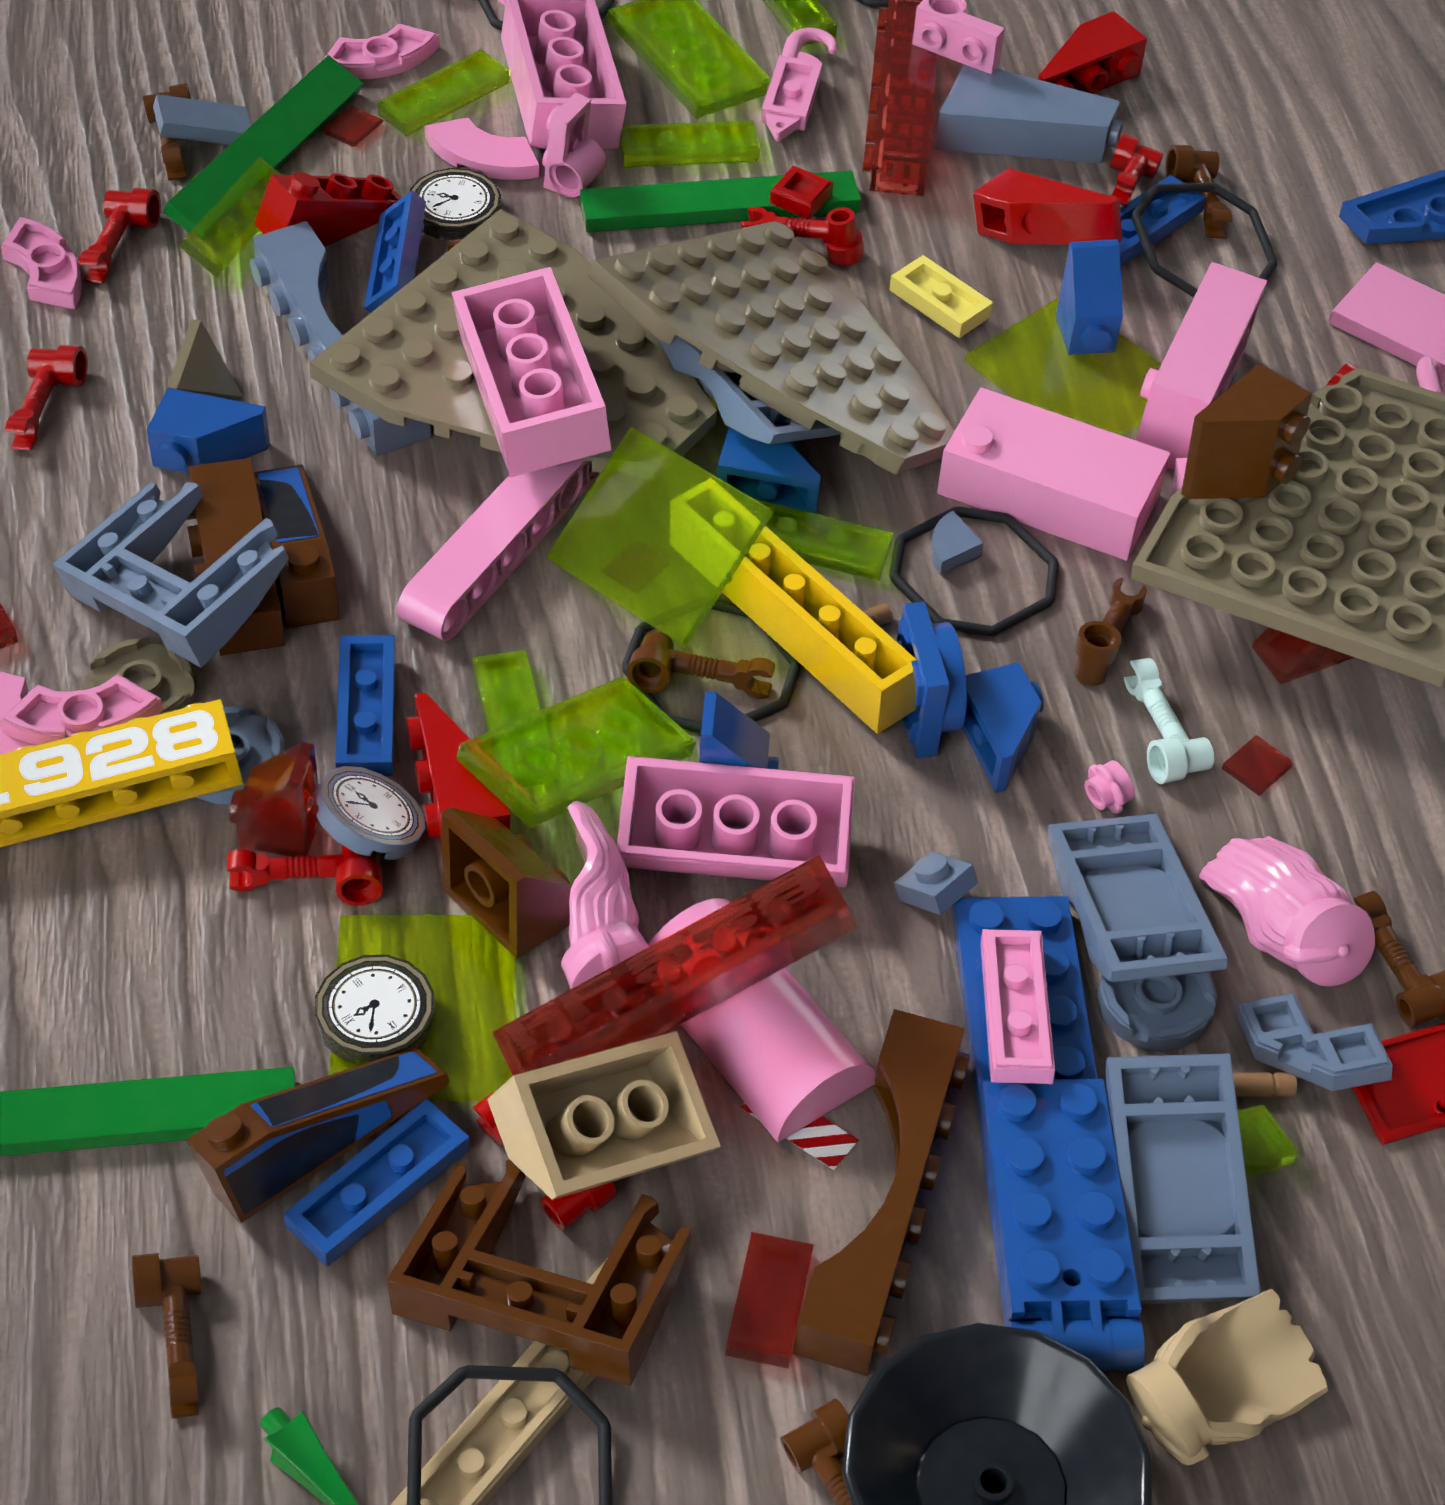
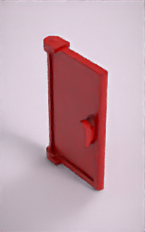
M1445 1023L1382 1040L1381 1043L1393 1065L1392 1080L1352 1087L1379 1142L1384 1145L1445 1127V1113L1437 1108V1105H1440L1445 1109Z

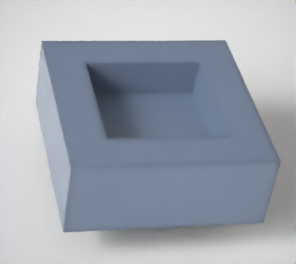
M932 851L927 856L919 859L914 867L894 882L901 902L941 915L979 882L973 864Z

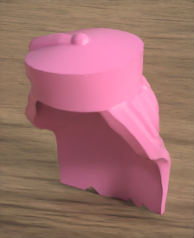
M574 801L567 808L576 825L577 833L575 840L585 865L570 890V947L562 958L561 967L571 992L609 972L613 975L578 994L583 1000H589L609 993L635 977L632 975L633 969L649 959L650 956L628 968L629 962L651 949L638 930L639 916L630 891L629 873L615 841L590 806Z
M1270 836L1263 839L1255 838L1249 840L1234 838L1227 845L1223 846L1217 853L1216 859L1208 862L1203 867L1199 875V881L1228 899L1242 916L1249 942L1256 949L1266 952L1284 964L1297 969L1307 980L1319 986L1331 987L1342 985L1360 975L1371 960L1375 947V933L1371 918L1365 910L1354 905L1349 894L1341 886L1323 874L1318 864L1307 852Z

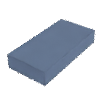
M156 94L153 110L159 134L162 137L230 145L251 126L246 106Z

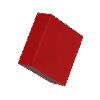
M792 166L770 190L769 203L803 218L811 219L832 196L833 182L799 167Z

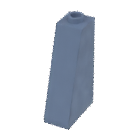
M964 64L939 112L935 149L1102 163L1108 147L1116 148L1121 136L1123 121L1117 120L1120 101L999 69L989 74Z

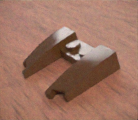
M506 1160V1174L501 1182L468 1185L466 1164H458L387 1279L392 1314L450 1332L458 1318L567 1350L570 1368L631 1386L671 1298L692 1241L691 1230L684 1226L677 1231L672 1241L651 1223L659 1214V1203L651 1196L642 1194L594 1284L586 1283L491 1255L526 1175L511 1160Z

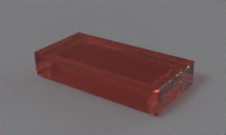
M751 1232L725 1356L789 1369L796 1325L801 1312L814 1244Z

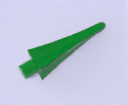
M276 1407L264 1415L260 1426L268 1435L264 1440L273 1448L270 1458L272 1463L302 1484L326 1505H359L325 1451L304 1411H301L293 1420L280 1407Z

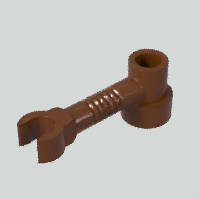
M187 83L169 86V91L156 93L191 99ZM156 94L143 96L149 123L156 122L153 110ZM160 136L163 163L166 166L168 180L187 177L180 140Z
M1171 145L1169 147L1165 163L1166 177L1172 175L1182 182L1214 183L1213 179L1216 178L1219 170V155L1217 151L1194 150L1191 145ZM1199 192L1206 197L1203 207L1206 237L1226 239L1224 222H1233L1231 210L1224 203H1221L1219 196L1215 193Z
M1123 578L1117 579L1113 584L1109 599L1110 608L1103 621L1087 622L1079 629L1075 645L1078 659L1074 674L1081 683L1096 686L1105 681L1109 665L1118 656L1122 640L1120 632L1131 615L1138 614L1143 608L1147 593L1145 586L1140 589L1139 594L1129 596L1121 592Z
M654 631L645 635L641 647L633 652L627 668V678L631 685L639 691L656 693L666 688L673 672L731 683L736 689L744 690L750 697L765 699L770 695L772 684L766 681H759L753 676L773 677L776 664L766 658L732 662L674 650V643L667 634Z
M1373 890L1354 897L1356 905L1365 910L1371 918L1375 933V945L1404 989V992L1398 993L1396 996L1397 1008L1403 1021L1410 1027L1437 1017L1445 1021V970L1430 976L1427 974L1422 975L1393 930L1392 921L1387 913L1385 904L1376 891Z
M159 1253L132 1255L135 1308L161 1305L163 1308L171 1418L199 1415V1399L188 1296L201 1294L199 1255L159 1259Z
M833 1399L812 1411V1420L781 1436L780 1441L790 1463L798 1473H802L813 1466L827 1491L831 1493L835 1504L851 1505L842 1477L843 1464L840 1458L844 1457L847 1418L849 1414L839 1400Z

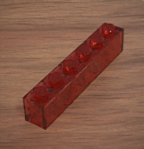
M889 0L888 8L879 7L862 170L864 172H871L869 191L924 196L929 162L937 54L912 45L916 9L923 0Z
M818 855L492 1033L513 1076L660 1036L857 929L858 926L822 858Z

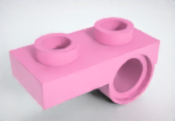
M923 0L917 6L912 45L989 74L996 70L1000 63L1004 27L966 14L967 3L965 0Z
M575 92L562 106L557 105L551 111L546 123V130L549 131L548 147L542 159V165L545 167L543 187L569 198L579 196L580 189H586L605 169L607 162L602 148L595 141L587 137L592 99L578 92Z

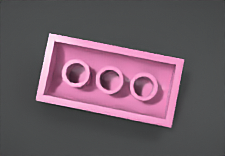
M627 756L617 848L625 862L626 868L775 882L799 869L811 868V874L816 876L811 885L846 888L849 872L855 777ZM792 877L791 879L785 882L790 883L794 881L796 877Z
M715 898L705 900L687 908L671 919L648 944L650 949H653L672 938L684 937L689 944V949L683 955L641 977L778 1143L875 1084L876 1072L746 920L711 940L701 943L695 942V939L708 932L714 933L738 919V917H735L704 934L690 935L687 931L688 929L732 906V903L726 899ZM735 909V910L729 912L728 914H726V915H724V916L718 918L717 920H715V921H713V922H711V923H709V924H707V925H705V926H709V925H711V924L717 922L718 920H720V919H722V918H724V917H726V916H728V915H730V914H732V913H734V912H736V911H738V910ZM667 946V947H665V948H663V949H661V950L655 952L654 954H652V955L650 956V958L653 957V956H655L656 954H658V953H660V952H662V951L668 949L670 946ZM670 952L665 956L648 964V967H651L656 963L668 958L669 956L673 955L674 952Z

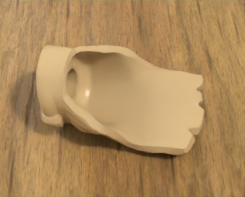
M1269 1289L1234 1306L1185 1323L1177 1333L1164 1342L1157 1350L1153 1362L1127 1376V1386L1142 1416L1143 1427L1150 1430L1157 1443L1181 1464L1193 1465L1204 1460L1209 1455L1205 1447L1207 1444H1227L1257 1436L1266 1426L1297 1413L1328 1391V1385L1320 1365L1312 1362L1315 1357L1312 1345L1301 1327L1291 1324L1292 1316L1287 1310L1279 1309L1280 1298L1273 1289Z

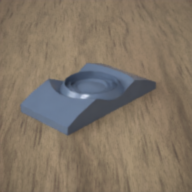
M676 336L671 345L659 339L674 370L699 378V382L706 393L716 401L724 424L743 435L767 444H776L841 434V432L818 420H815L809 430L782 415L764 402L740 389L739 385L741 383L739 380L742 375L737 372L723 371L716 366L711 371L699 364L698 360L702 351L680 337Z
M1157 813L1048 825L1047 836L1062 895L1068 896L1069 902L1074 905L1081 921L1088 956L1107 980L1118 982L1226 969L1228 958Z
M1230 1053L1107 1057V1102L1140 1303L1245 1301L1261 1294Z

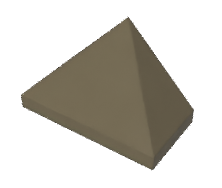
M191 319L167 388L230 400L242 398L241 391L202 321Z

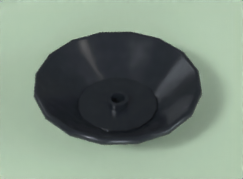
M974 1323L923 1335L875 1369L847 1418L842 1477L851 1505H1152L1153 1458L1131 1402L1090 1358L1036 1330ZM988 1479L994 1480L1002 1486L1003 1491L998 1494L989 1493L984 1490L981 1482Z

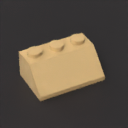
M677 1031L514 1075L487 1099L508 1158L552 1200L709 1153L721 1147Z

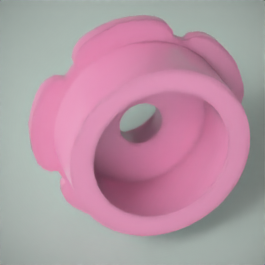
M1114 760L1104 765L1099 764L1096 766L1093 764L1089 767V779L1085 781L1084 786L1092 804L1099 810L1108 807L1114 814L1122 812V805L1135 797L1134 785L1126 770Z

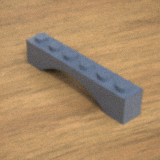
M305 221L253 237L255 258L250 259V268L256 284L259 287L265 286L268 290L276 315L279 317L285 316L293 341L298 347L302 345L308 352L309 362H311L343 335L329 320L323 308V301L329 288L326 249L311 226ZM329 388L335 406L337 408L344 407L348 413L349 422L358 440L365 439L375 456L431 438V428L428 423L407 418L404 427L388 423L380 416L362 408Z

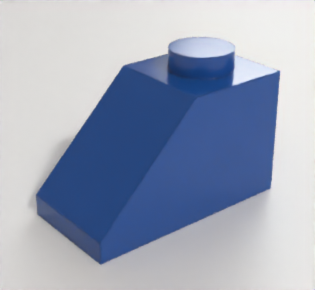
M1118 239L1070 242L1056 311L1057 322L1068 355L1115 352L1123 318L1120 245Z
M167 388L147 427L152 465L189 473L188 466L248 458L266 451L270 444L266 406Z
M729 427L718 462L717 483L744 507L815 519L821 476L790 442L767 444L751 439Z
M1020 662L965 675L967 702L962 730L995 793L1007 789L1034 737L1038 715L1043 711L1044 707L1042 692L1035 681L1030 682Z
M705 691L699 762L778 770L779 757L768 756L770 733L717 692Z

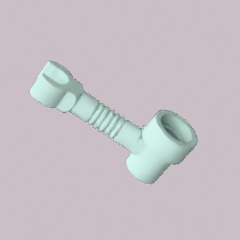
M1144 658L1130 661L1136 675L1124 677L1126 688L1130 694L1135 695L1138 701L1144 702L1164 738L1151 741L1147 748V764L1152 778L1157 783L1163 784L1183 780L1187 773L1211 769L1214 764V751L1210 741L1205 737L1188 738L1162 692L1163 684L1159 678V671L1154 660Z

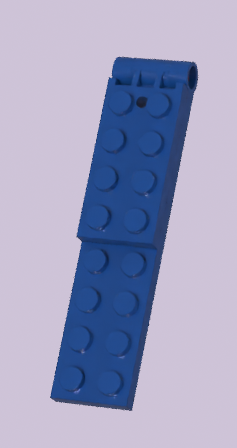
M1068 896L962 897L952 905L951 912L969 1053L971 1055L970 1061L1004 1326L1036 1330L1090 1358L1102 1372L1137 1371L1143 1368L1145 1362L1144 1331L1140 1319L1137 1318L1140 1316L1142 1309L1104 1079H1098L1069 898ZM982 929L1042 931L1055 1065L1053 1084L991 1082L980 944Z

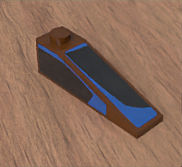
M303 464L254 472L263 520L265 518L270 519L278 533V536L270 543V546L274 550L283 545L289 557V560L275 580L286 629L339 620L335 573L326 537Z
M415 1047L240 1104L227 1114L212 1120L207 1127L188 1138L187 1142L213 1194L240 1223H243L448 1085L450 1081L447 1074Z

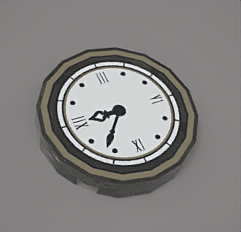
M447 168L433 171L419 178L410 188V192L413 190L426 201L423 233L441 240L453 241L465 238L502 208L501 193L496 183L485 174L470 169Z
M363 955L340 964L324 978L315 995L314 1017L316 1028L324 1045L340 1059L355 1063V1059L372 1062L415 1047L419 1049L427 1041L432 1031V1023L435 1019L434 991L426 975L409 961L390 955Z

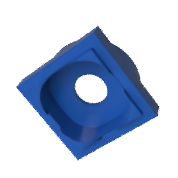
M926 602L905 603L903 605L902 618L899 620L896 642L898 641L917 660L911 662L916 688L915 708L918 709L902 719L909 743H912L915 757L937 756L941 733L960 731L965 721L967 693L962 650L957 633L951 623H931Z

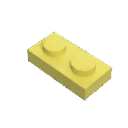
M924 255L891 275L889 288L891 292L958 338L976 328L992 315L994 302Z

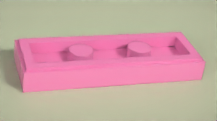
M982 929L980 944L991 1082L1053 1084L1055 1065L1042 931Z

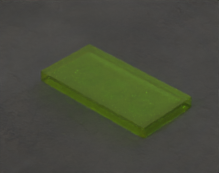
M636 0L608 10L609 25L696 119L767 94L771 78L696 0Z
M622 676L460 744L456 759L529 828H532L568 812L567 807L574 801L586 804L623 787L627 756L681 761L692 756L696 740Z

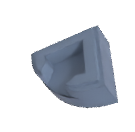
M954 511L949 512L939 520L932 535L931 558L939 574L982 555L984 542Z

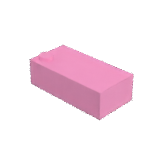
M506 0L501 40L530 147L547 149L549 131L546 130V123L551 111L557 105L562 106L575 92H578L592 99L587 137L595 141L602 149H619L627 104L595 0Z
M1211 262L1159 370L1149 369L1140 392V397L1148 400L1136 441L1171 452L1167 465L1168 468L1175 469L1176 458H1187L1194 417L1228 389L1245 352L1267 280Z
M551 267L452 292L460 337L510 477L612 450L606 407Z
M980 387L943 450L937 494L982 510L1007 513L1021 524L1127 561L1160 497L1171 452Z

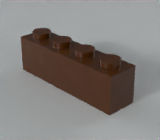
M251 458L188 466L190 483L198 484L204 494L203 498L186 519L197 520V525L187 526L192 558L203 556L204 563L194 564L196 578L263 521ZM275 581L259 606L234 636L219 650L220 656L285 646L281 609Z

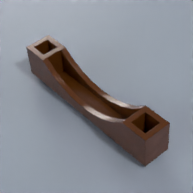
M894 1009L879 1056L873 1091L886 1114L894 1142L896 1175L885 1202L866 1229L842 1251L814 1267L797 1321L792 1354L868 1376L874 1352L886 1356L896 1317L885 1314L890 1296L898 1299L903 1298L912 1262L901 1259L906 1242L918 1245L927 1207L917 1205L921 1189L933 1192L942 1155L932 1153L936 1137L948 1139L957 1104L947 1102V1096L950 1087L962 1090L971 1056L970 1054L960 1052L965 1028Z

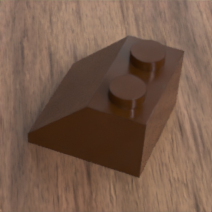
M1260 363L1194 417L1181 494L1188 499L1264 498L1280 483H1289L1297 474L1302 463L1299 451L1302 439L1307 433L1311 422L1307 414L1312 393Z
M452 807L441 812L443 890L507 951L518 959L569 926V899L572 886L568 878L561 870L551 868L536 855L529 842L522 835H514L496 818Z

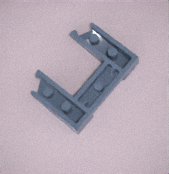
M149 483L60 557L52 566L70 596L99 612H102L108 606L159 633L168 650L202 668L234 636L259 606L289 560V557L283 545L272 550L270 543L278 536V533L272 521L265 518L191 583L166 571L152 562L169 544L204 494L198 484L185 483L180 493L173 499L159 500L161 492L157 484Z

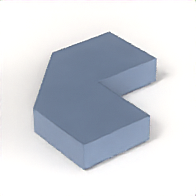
M1295 993L1237 1004V1020L1257 1061L1331 1091L1392 1080L1393 1065L1372 1023L1314 1034Z

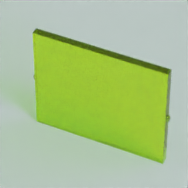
M1059 297L1018 323H1013L1011 327L965 355V363L1012 398L1121 436L1138 425L1140 426L1148 400L1140 397L1144 380L1150 368L1159 370L1161 366L1159 361L1120 333L1115 352L1068 355L1056 318Z
M631 426L591 489L586 492L585 498L546 558L660 632L667 634L671 639L686 648L726 585L732 581L733 574L774 512Z
M340 915L336 971L345 964L368 957H388L407 963L424 977L431 991V1013L419 1033L407 1043L387 1051L361 1052L342 1046L332 1038L329 1075L416 1047L447 1074L450 1081L448 1085L428 1097L429 1101H481L490 1093H495L513 1076L514 1038L504 1029L514 1024L515 957L473 915ZM365 962L346 969L336 978L335 984L347 973L364 966L384 965L401 970L411 977L418 986L422 1005L414 1025L401 1036L387 1042H357L342 1035L332 1025V1031L344 1041L362 1047L386 1046L402 1040L418 1026L425 1012V992L419 980L409 971L387 962Z

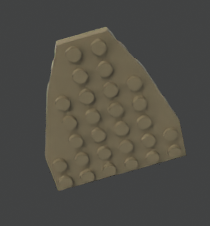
M501 209L309 362L310 378L362 408L380 416L388 423L404 427L407 418L434 425V435L450 439L453 432L466 433L480 437V447L501 452L460 337L452 292L551 267L604 401L612 449L611 451L578 460L591 461L593 472L605 474L624 473L632 478L657 481L716 425L717 409L693 376L674 370L659 339L587 277L592 265L576 249Z
M773 221L594 260L587 277L653 335L668 345H671L676 336L702 351L698 360L699 364L711 371L716 366L723 371L737 372L742 375L739 380L741 383L739 385L740 389L809 430L815 420L822 422L841 432L840 446L855 454L869 458L874 464L895 475L942 459L943 450L955 430L918 372L842 277L827 265V260L821 254L807 249L794 238L793 231L786 225Z
M1358 367L1342 376L1339 383L1325 386L1312 394L1307 414L1311 422L1307 433L1302 439L1299 451L1302 463L1297 474L1289 483H1280L1264 498L1188 499L1181 494V488L1171 496L1133 563L1131 579L1442 688L1445 682V395Z

